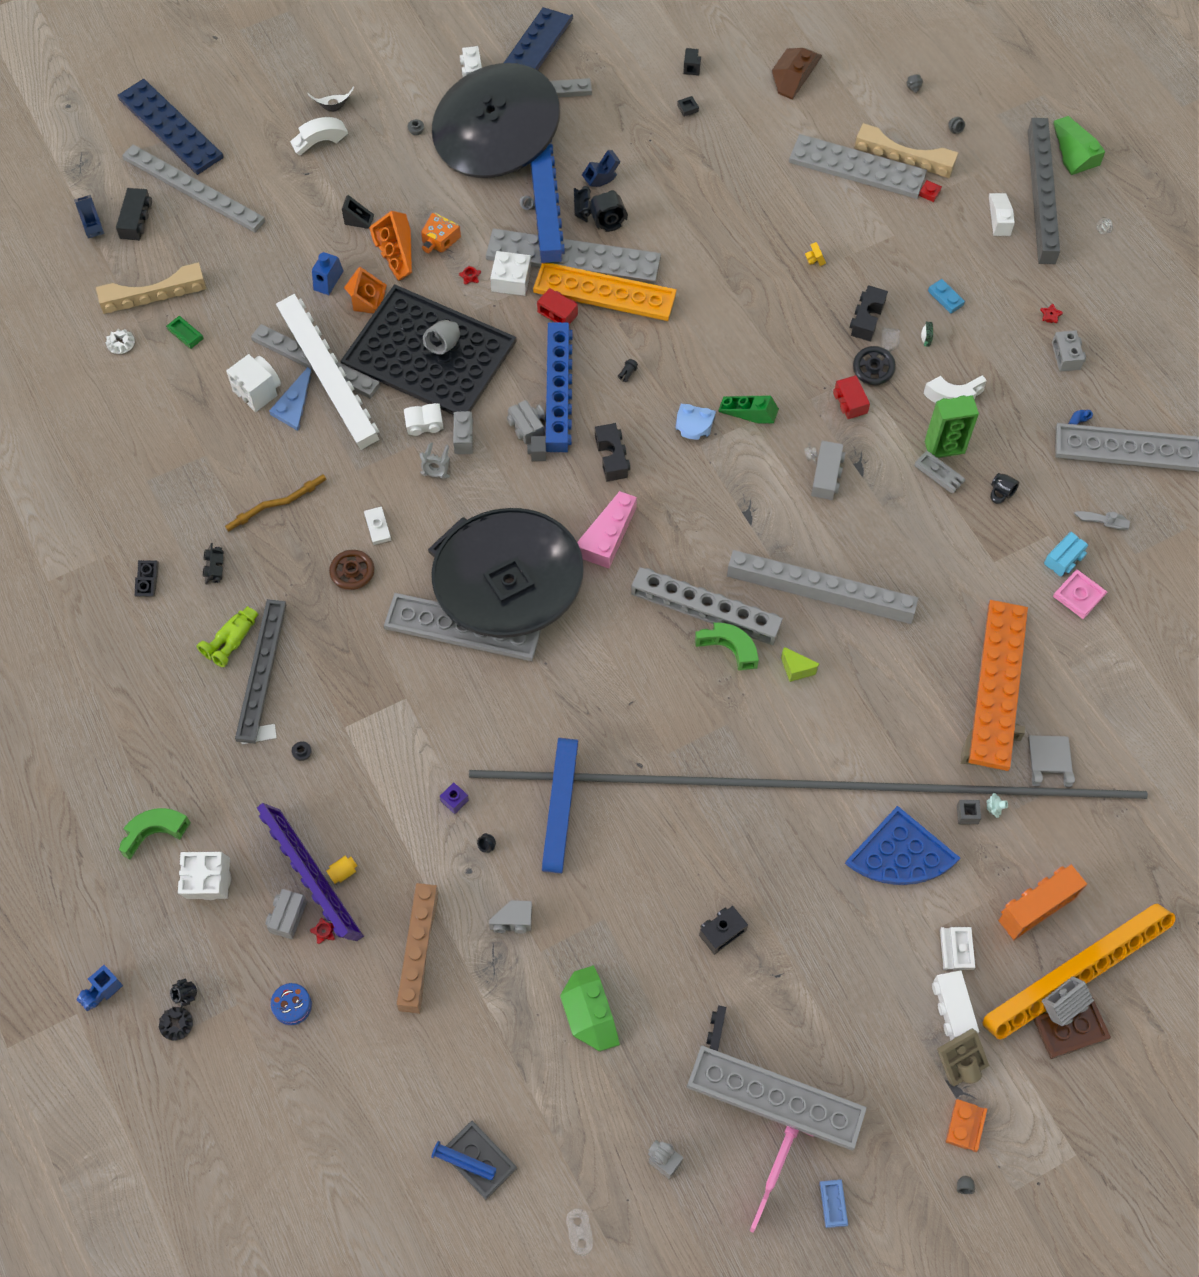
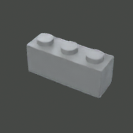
M821 441L811 496L833 500L834 493L838 494L840 483L837 482V478H841L843 467L839 466L840 463H844L846 453L842 452L843 444Z

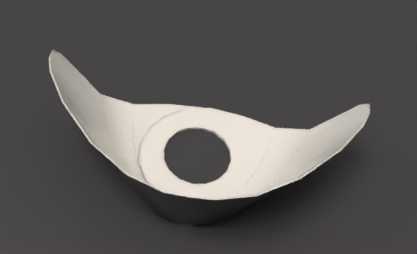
M354 86L345 95H332L321 99L314 98L309 93L308 95L324 109L334 112L344 106ZM331 99L338 101L337 104L328 105V101Z

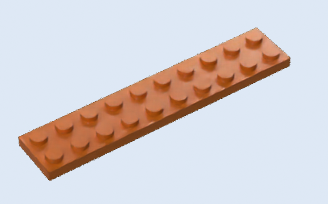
M995 600L989 601L969 763L1005 771L1010 769L1028 607Z

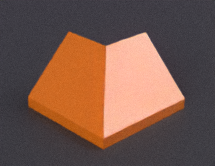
M359 267L344 289L351 295L353 311L374 314L384 299L387 285L362 267Z

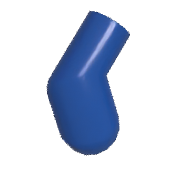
M1091 410L1076 411L1073 413L1068 424L1078 425L1080 422H1086L1093 417V412Z

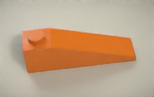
M390 211L371 225L369 229L375 246L380 248L381 255L389 262V267L397 280L401 281L412 273L411 229L406 214Z

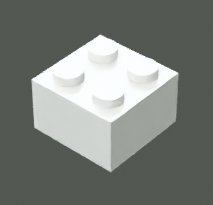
M496 251L490 278L491 292L526 296L531 272V255Z

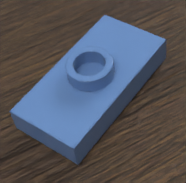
M842 1179L820 1181L825 1228L848 1226Z

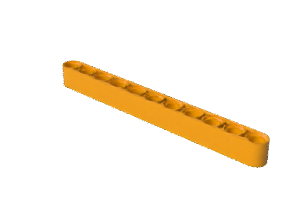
M1153 904L988 1013L983 1019V1027L997 1039L1006 1038L1045 1012L1046 1008L1042 999L1052 994L1055 989H1058L1061 984L1067 982L1070 977H1076L1087 984L1171 928L1176 920L1175 915L1163 906Z

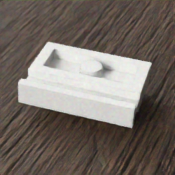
M941 927L943 969L974 970L975 959L971 927Z

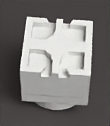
M248 354L226 370L233 392L238 397L242 396L245 403L249 401L247 404L254 412H257L278 396L276 388L281 385L280 379L272 366L261 356L253 358Z
M181 852L178 894L186 899H228V888L231 883L229 871L230 857L223 852Z

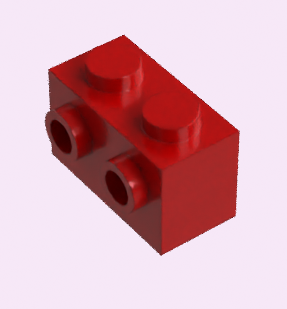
M549 288L537 301V312L553 322L569 323L570 325L578 316V304L574 300L566 298L560 292Z
M857 376L836 381L833 394L835 399L839 400L840 409L843 414L845 413L847 419L868 414L870 402Z

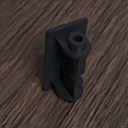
M583 186L581 190L574 188V213L576 217L587 223L588 217L591 214V201H589L591 199V190L588 186Z
M213 543L210 544L208 549H205L203 560H206V566L203 567L202 576L205 577V584L209 580H213V583H220V580H222L223 566H216V564H223L224 551L221 547L213 548Z

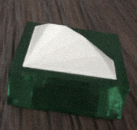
M927 321L921 332V338L926 347H930L933 340V323Z

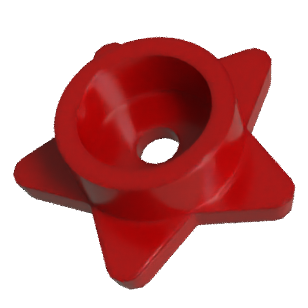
M468 266L463 272L459 273V276L464 278L465 285L470 282L479 283L478 276L481 274V270Z
M1051 304L1048 308L1040 309L1043 313L1042 320L1048 323H1058V317L1063 314L1062 311L1055 308L1054 304Z
M320 918L319 923L310 929V932L317 937V944H321L325 939L332 941L335 939L333 935L334 925L326 922L323 918Z

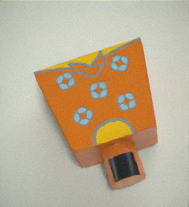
M432 212L421 232L422 242L424 243L422 245L423 251L429 254L433 249L439 252L447 250L461 237L460 225Z

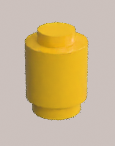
M345 855L331 864L326 872L334 884L341 883L356 873L355 868L357 864L351 856L347 858Z

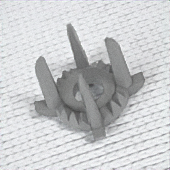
M431 442L428 444L425 453H420L422 460L421 468L423 470L420 473L423 476L428 475L447 479L450 477L447 474L450 459L447 456L449 445H446L440 458L438 455L434 456V454H431L433 447ZM436 463L439 465V468H433L431 464Z

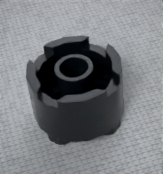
M611 190L592 197L590 212L597 228L610 232L622 227L621 223L628 219V213L620 195L616 191Z

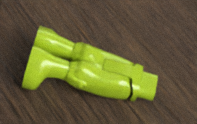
M247 606L243 611L240 610L238 614H235L216 633L213 641L210 643L200 641L196 645L197 649L208 660L212 659L216 665L225 667L229 662V655L240 646L251 626L255 624L254 620L259 614ZM226 643L220 651H217L222 644Z

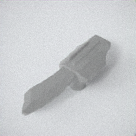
M1076 511L1074 513L1082 521L1104 523L1107 527L1119 530L1129 529L1130 521L1116 512H1108L1106 516L1085 511Z

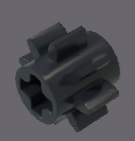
M185 978L177 980V983L172 985L170 996L175 1004L180 1003L181 1007L195 1001L197 988L192 981L187 982Z

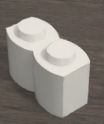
M434 403L422 407L414 406L404 409L408 435L418 436L424 432L437 433L444 429L440 404Z

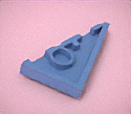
M308 367L269 410L271 416L297 431L300 429L299 423L307 398L308 384L311 380V369Z

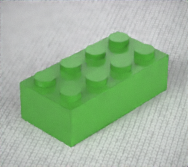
M962 395L951 399L943 398L936 401L924 441L927 451L936 458L966 453L979 415L973 395Z

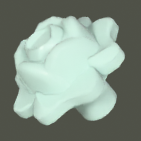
M993 793L990 799L986 801L987 810L992 815H995L996 818H999V815L1002 814V809L1008 808L1007 800L1002 801L996 793Z

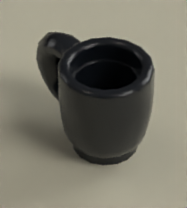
M998 473L991 483L993 486L990 494L991 500L995 504H1001L1006 498H1011L1019 487V481L1009 475ZM995 491L1003 495V497H997Z

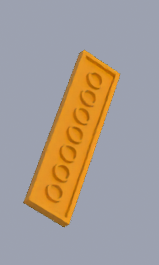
M553 263L541 264L533 287V293L543 295L551 288L575 302L669 321L677 289Z

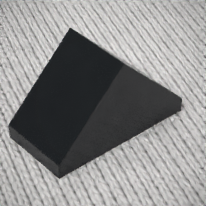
M346 196L342 207L344 224L368 229L371 226L374 214L351 196Z

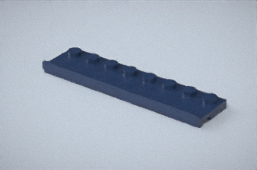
M542 7L504 63L522 64L538 70L573 20V14L568 15Z

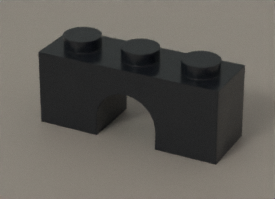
M868 285L866 292L862 291L859 300L861 305L857 304L854 313L857 316L852 318L849 327L852 329L851 336L871 342L878 318L871 316L869 313L881 315L888 294L887 290Z
M616 423L595 426V440L598 452L607 450L613 453L610 456L602 457V467L606 482L628 478V471L631 470L629 459H625V455H627L625 444H621L623 439L621 429H617Z

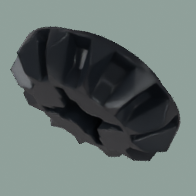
M172 1006L171 1009L165 1010L164 1014L159 1018L158 1028L166 1039L172 1041L181 1040L190 1033L193 1026V1018L190 1012L183 1007ZM171 1017L175 1020L180 1018L178 1023L181 1029L175 1026L170 1027L172 1025Z

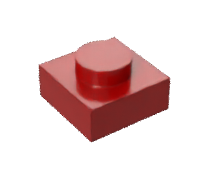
M926 180L919 192V196L934 202L941 192L942 186Z

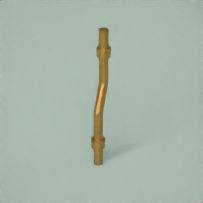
M322 474L312 481L305 482L303 487L287 497L263 501L249 511L240 513L236 516V519L225 525L226 530L230 532L239 525L243 526L248 522V519L266 508L290 504L307 492L311 493L316 489V486L327 480L325 475Z

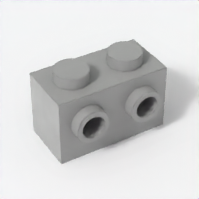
M1077 330L1056 332L1052 345L1059 371L1081 370L1083 362L1086 360L1085 352H1082V341L1078 337Z

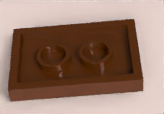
M1095 1001L1088 1006L1086 1011L1077 1014L1068 1025L1061 1026L1053 1022L1048 1013L1033 1019L1050 1059L1078 1051L1111 1038Z

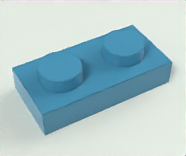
M943 279L929 287L928 292L950 314L964 306L965 301Z

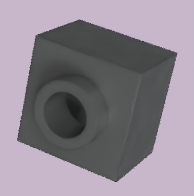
M531 436V443H527V453L531 454V462L546 461L545 436Z
M959 800L957 804L958 824H979L981 821L980 800Z

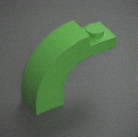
M714 623L713 630L701 629L696 631V647L709 645L725 646L734 653L738 670L757 669L759 659L756 646L749 635L740 628L727 623Z
M167 808L151 809L140 813L123 828L128 836L121 841L119 851L124 857L131 859L146 837L159 832L167 833L180 840L191 822L186 815Z

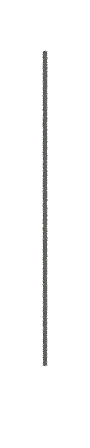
M469 770V778L553 780L554 772ZM575 773L574 781L973 794L996 793L1005 795L1147 799L1148 797L1147 791L589 773Z

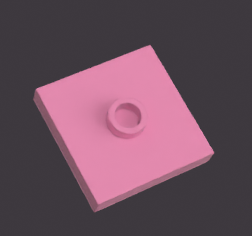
M1076 569L1054 593L1053 597L1084 619L1103 599L1107 591Z

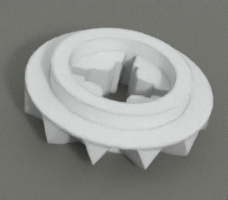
M117 329L116 332L111 331L110 336H106L107 341L105 342L109 351L115 354H123L132 349L135 339L132 333L126 329L122 331Z

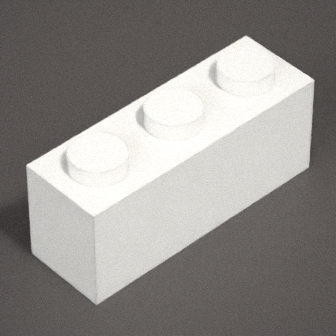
M962 971L937 975L932 983V989L934 994L938 995L940 1002L938 1003V1010L940 1015L944 1016L946 1036H949L951 1041L972 1028L979 1033Z

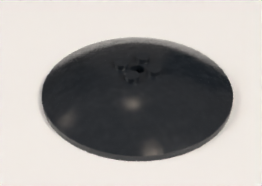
M499 63L477 69L456 82L438 104L432 122L434 146L441 159L450 168L467 176L493 178L515 172L534 161L553 139L560 121V102L557 92L545 75L526 65ZM495 109V111L488 113L489 110Z
M502 508L471 517L449 533L437 550L431 575L435 597L442 610L451 620L476 634L508 638L536 632L559 619L578 596L583 581L584 567L578 543L569 530L557 520L546 514L529 509ZM507 578L514 579L511 583L504 582Z

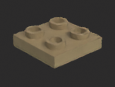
M973 1028L937 1048L948 1081L953 1087L963 1081L970 1084L978 1082L982 1078L981 1070L989 1066L978 1033Z

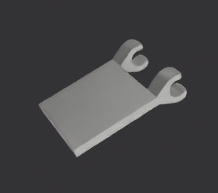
M1029 735L1032 785H1041L1040 782L1043 780L1042 773H1064V786L1072 787L1075 777L1072 771L1069 737Z

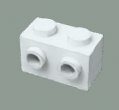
M478 46L462 48L463 55H460V63L464 65L462 67V75L464 77L482 68Z

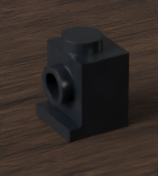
M686 48L683 74L699 76L701 56H698L699 49Z

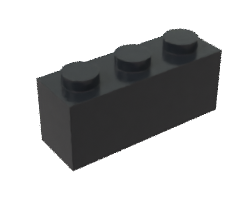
M127 188L116 225L120 239L140 241L141 235L144 234L145 220H148V210L152 206V197L149 196L147 189Z

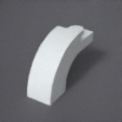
M332 117L313 119L298 128L300 133L290 142L296 154L301 156L319 141L330 140L338 143L348 134V131L341 120Z
M982 375L967 384L953 385L939 376L926 383L923 394L934 403L943 398L951 399L962 395H973L975 400V397L984 391L987 380Z

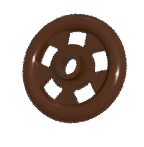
M346 550L334 557L330 564L329 574L332 581L338 587L345 590H356L370 582L374 575V563L370 556L363 551ZM348 557H355V558H356V561H353V560L347 561V558H348ZM365 562L367 568L361 569L360 563ZM339 564L344 565L342 571L337 570ZM361 574L363 578L357 581L355 578ZM345 576L346 578H349L348 582H345L341 580V578Z

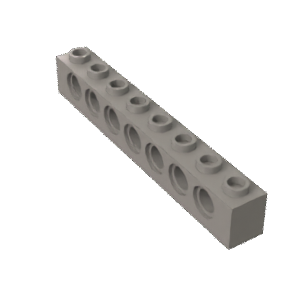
M640 567L631 586V595L712 624L727 623L734 625L747 633L749 637L770 645H774L782 625L783 618L775 613H767L758 607L745 605L739 600H731L722 594H714L705 588H697L688 582L672 579L669 575L655 573L649 568L644 569ZM651 584H656V585H658V586H657V587H652V586H650V585H651ZM673 590L675 591V593H669L667 591ZM704 603H709V604H711V605H710V606H705V605H703V604H704ZM726 609L729 612L724 613L721 610ZM739 616H745L746 619H741ZM758 622H762V623H764L765 625H762V626H761V625H758L757 623H758Z

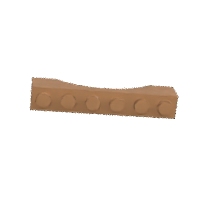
M416 883L397 999V1007L401 1012L420 1014L427 951L439 894L437 885Z

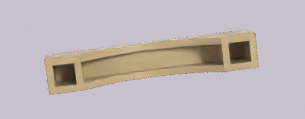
M864 123L856 137L854 148L862 152L923 168L927 172L950 178L958 156V152L945 148L916 150L904 147L890 140L879 128Z
M199 262L182 266L169 278L150 286L127 287L111 283L96 287L103 314L206 289Z

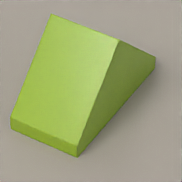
M786 647L783 648L781 660L790 682L816 675L819 663Z

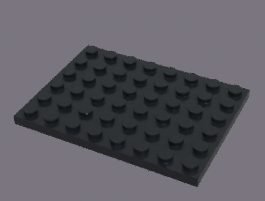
M394 284L343 356L341 363L425 403L440 404L441 410L454 415V412H471L517 342V337ZM441 320L457 323L460 337L451 350L444 354H436L424 346L423 335L431 326ZM432 331L430 333L431 343L436 347L442 345V342L435 336V332Z

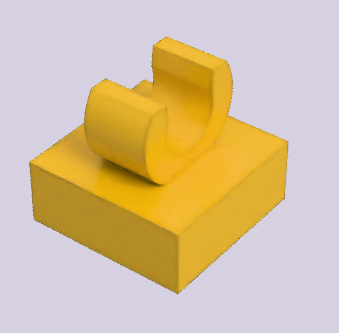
M817 242L810 244L813 251L805 253L809 265L814 264L816 261H818L820 266L826 264Z

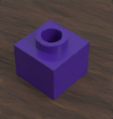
M454 782L440 795L441 802L454 814L469 801L468 794Z

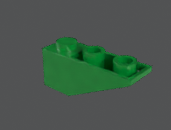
M723 396L718 411L761 424L774 423L779 408L772 396Z

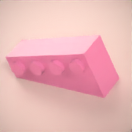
M618 492L577 542L583 560L610 568L635 513L637 497Z

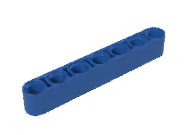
M558 738L543 853V872L563 873L578 750L577 739Z

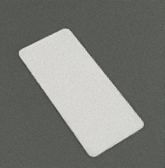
M275 724L259 727L256 742L276 738Z

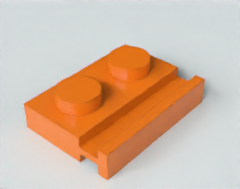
M956 1099L946 1143L977 1152L987 1108H981Z

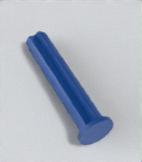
M440 1141L436 1143L431 1158L437 1157L488 1180H492L496 1174L495 1167L441 1145Z

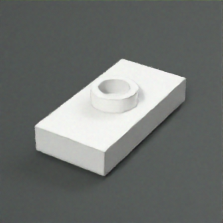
M382 507L364 511L373 545L391 541Z

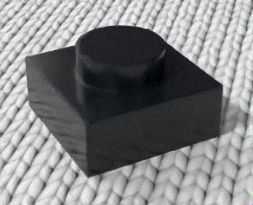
M693 96L677 101V106L684 117L699 112V106Z

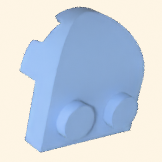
M681 403L677 413L675 428L681 431L683 437L698 440L703 435L708 437L711 433L716 411Z

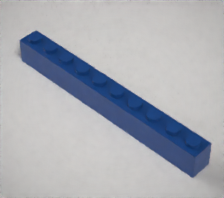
M549 144L531 162L541 263L562 262V254H565L564 244H561V241H563V231H559V229H562L561 218H558L560 216V205H556V203H559V194L555 193V191H558L557 180L554 181L556 179V168H552V166H555L554 156H551L553 154V144Z

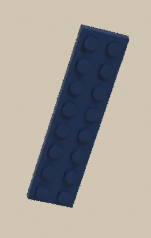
M144 78L117 95L118 99L196 175L224 158L223 153Z

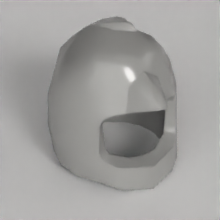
M449 320L437 322L424 333V346L436 354H444L451 350L460 337L458 324ZM432 331L435 332V336L442 342V345L436 347L431 343L430 333Z

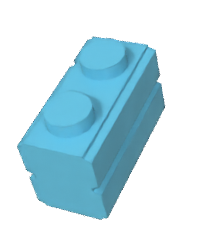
M1069 532L1048 554L1044 564L1060 577L1066 572L1069 574L1076 566L1074 563L1077 560L1081 562L1087 555L1086 549L1088 544L1079 539L1074 533Z

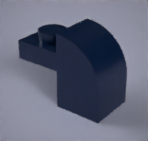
M607 150L600 163L589 162L582 176L589 186L601 187L615 179L617 176L615 170L621 161L613 150Z

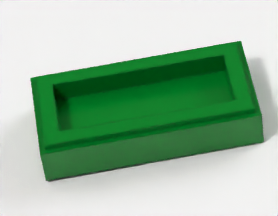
M178 316L166 326L168 331L190 349L204 339L203 335L181 316Z

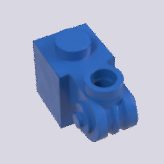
M103 965L88 978L92 986L89 990H82L77 997V1001L81 1006H84L86 1011H89L98 1006L99 1002L104 998L108 1000L123 985Z

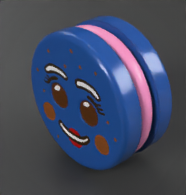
M296 983L280 986L271 998L273 1014L279 1022L285 1025L302 1023L307 1019L312 1009V1001L307 990Z

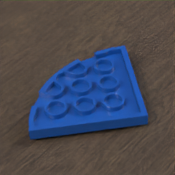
M896 806L846 860L845 864L862 876L878 882L893 885H910L926 882L944 874L960 860V857L899 806Z

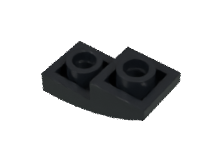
M138 560L137 577H135V597L155 596L159 565L157 560Z

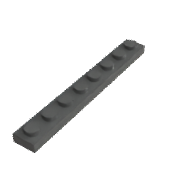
M270 599L266 601L235 736L236 742L256 744L287 606L286 601Z

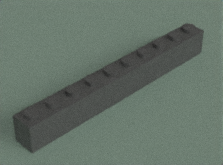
M1031 118L1027 133L1038 264H1056L1060 254L1049 120L1048 118Z

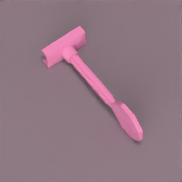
M789 1126L785 1129L784 1133L786 1135L766 1182L764 1196L750 1228L752 1233L756 1229L769 1194L775 1187L793 1139L798 1135L799 1130Z

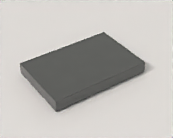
M473 1120L446 1145L448 1148L496 1168L494 1178L488 1180L453 1165L485 1200L518 1169Z

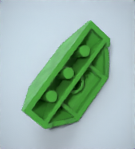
M594 965L574 971L560 994L573 1037L599 1052L619 1046L620 1043L614 1019Z

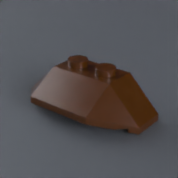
M787 48L772 69L778 94L793 100L822 58V55L807 48Z

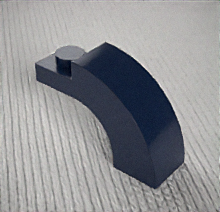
M91 194L74 199L87 238L105 234Z

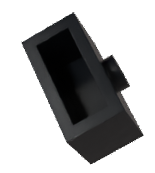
M731 906L729 909L723 908L717 913L718 917L712 921L709 919L700 926L699 936L714 955L747 931L748 924L734 906Z

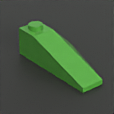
M1069 116L1054 120L1056 136L1060 143L1059 149L1062 151L1063 156L1062 161L1071 175L1101 165L1105 150L1095 137Z

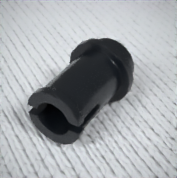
M633 359L626 360L624 368L618 374V378L622 380L624 377L623 382H628L632 373L638 369V363Z

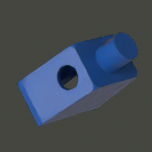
M325 252L319 254L318 260L312 268L314 291L330 295L344 271L337 256Z

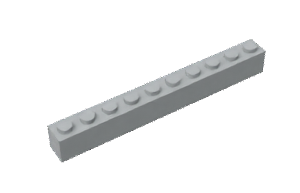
M733 550L728 565L727 577L908 624H911L918 602V597L736 550Z

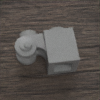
M655 1140L648 1150L650 1151L648 1153L650 1156L649 1164L668 1179L672 1177L683 1161V1157L673 1150V1146L663 1141Z

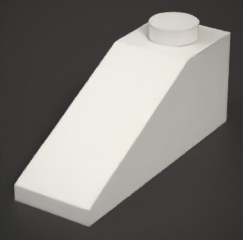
M989 193L993 236H1010L1015 222L1013 208L1007 194Z

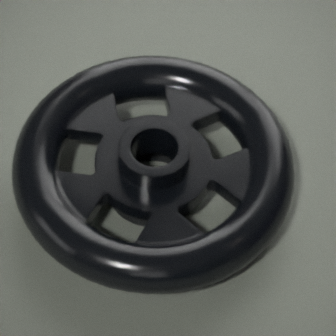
M869 346L860 350L853 361L855 375L860 381L868 385L886 383L892 378L896 369L895 359L892 354L879 346ZM869 354L871 358L865 361L863 357ZM878 354L885 357L883 361L877 357ZM883 365L889 367L887 372L882 371ZM865 366L867 372L863 373L860 367ZM871 374H879V378H871Z

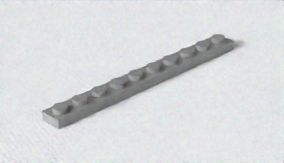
M132 145L122 155L125 161L254 233L265 223V218L135 145Z

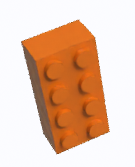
M1072 864L1066 868L1064 866L1060 867L1053 873L1054 875L1050 879L1045 877L1034 890L1032 888L1027 889L1022 893V897L1018 901L1013 899L1005 905L1006 908L1001 911L1002 916L998 921L1013 940L1019 938L1080 895L1087 883Z

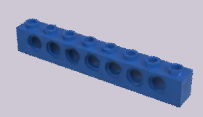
M548 322L546 452H568V445H572V434H568V430H572V419H568V415H572V404H568V400H572V389H569V385H572V374H569V370H572V359H569V355H572V344H569V340H573V330H569V323Z

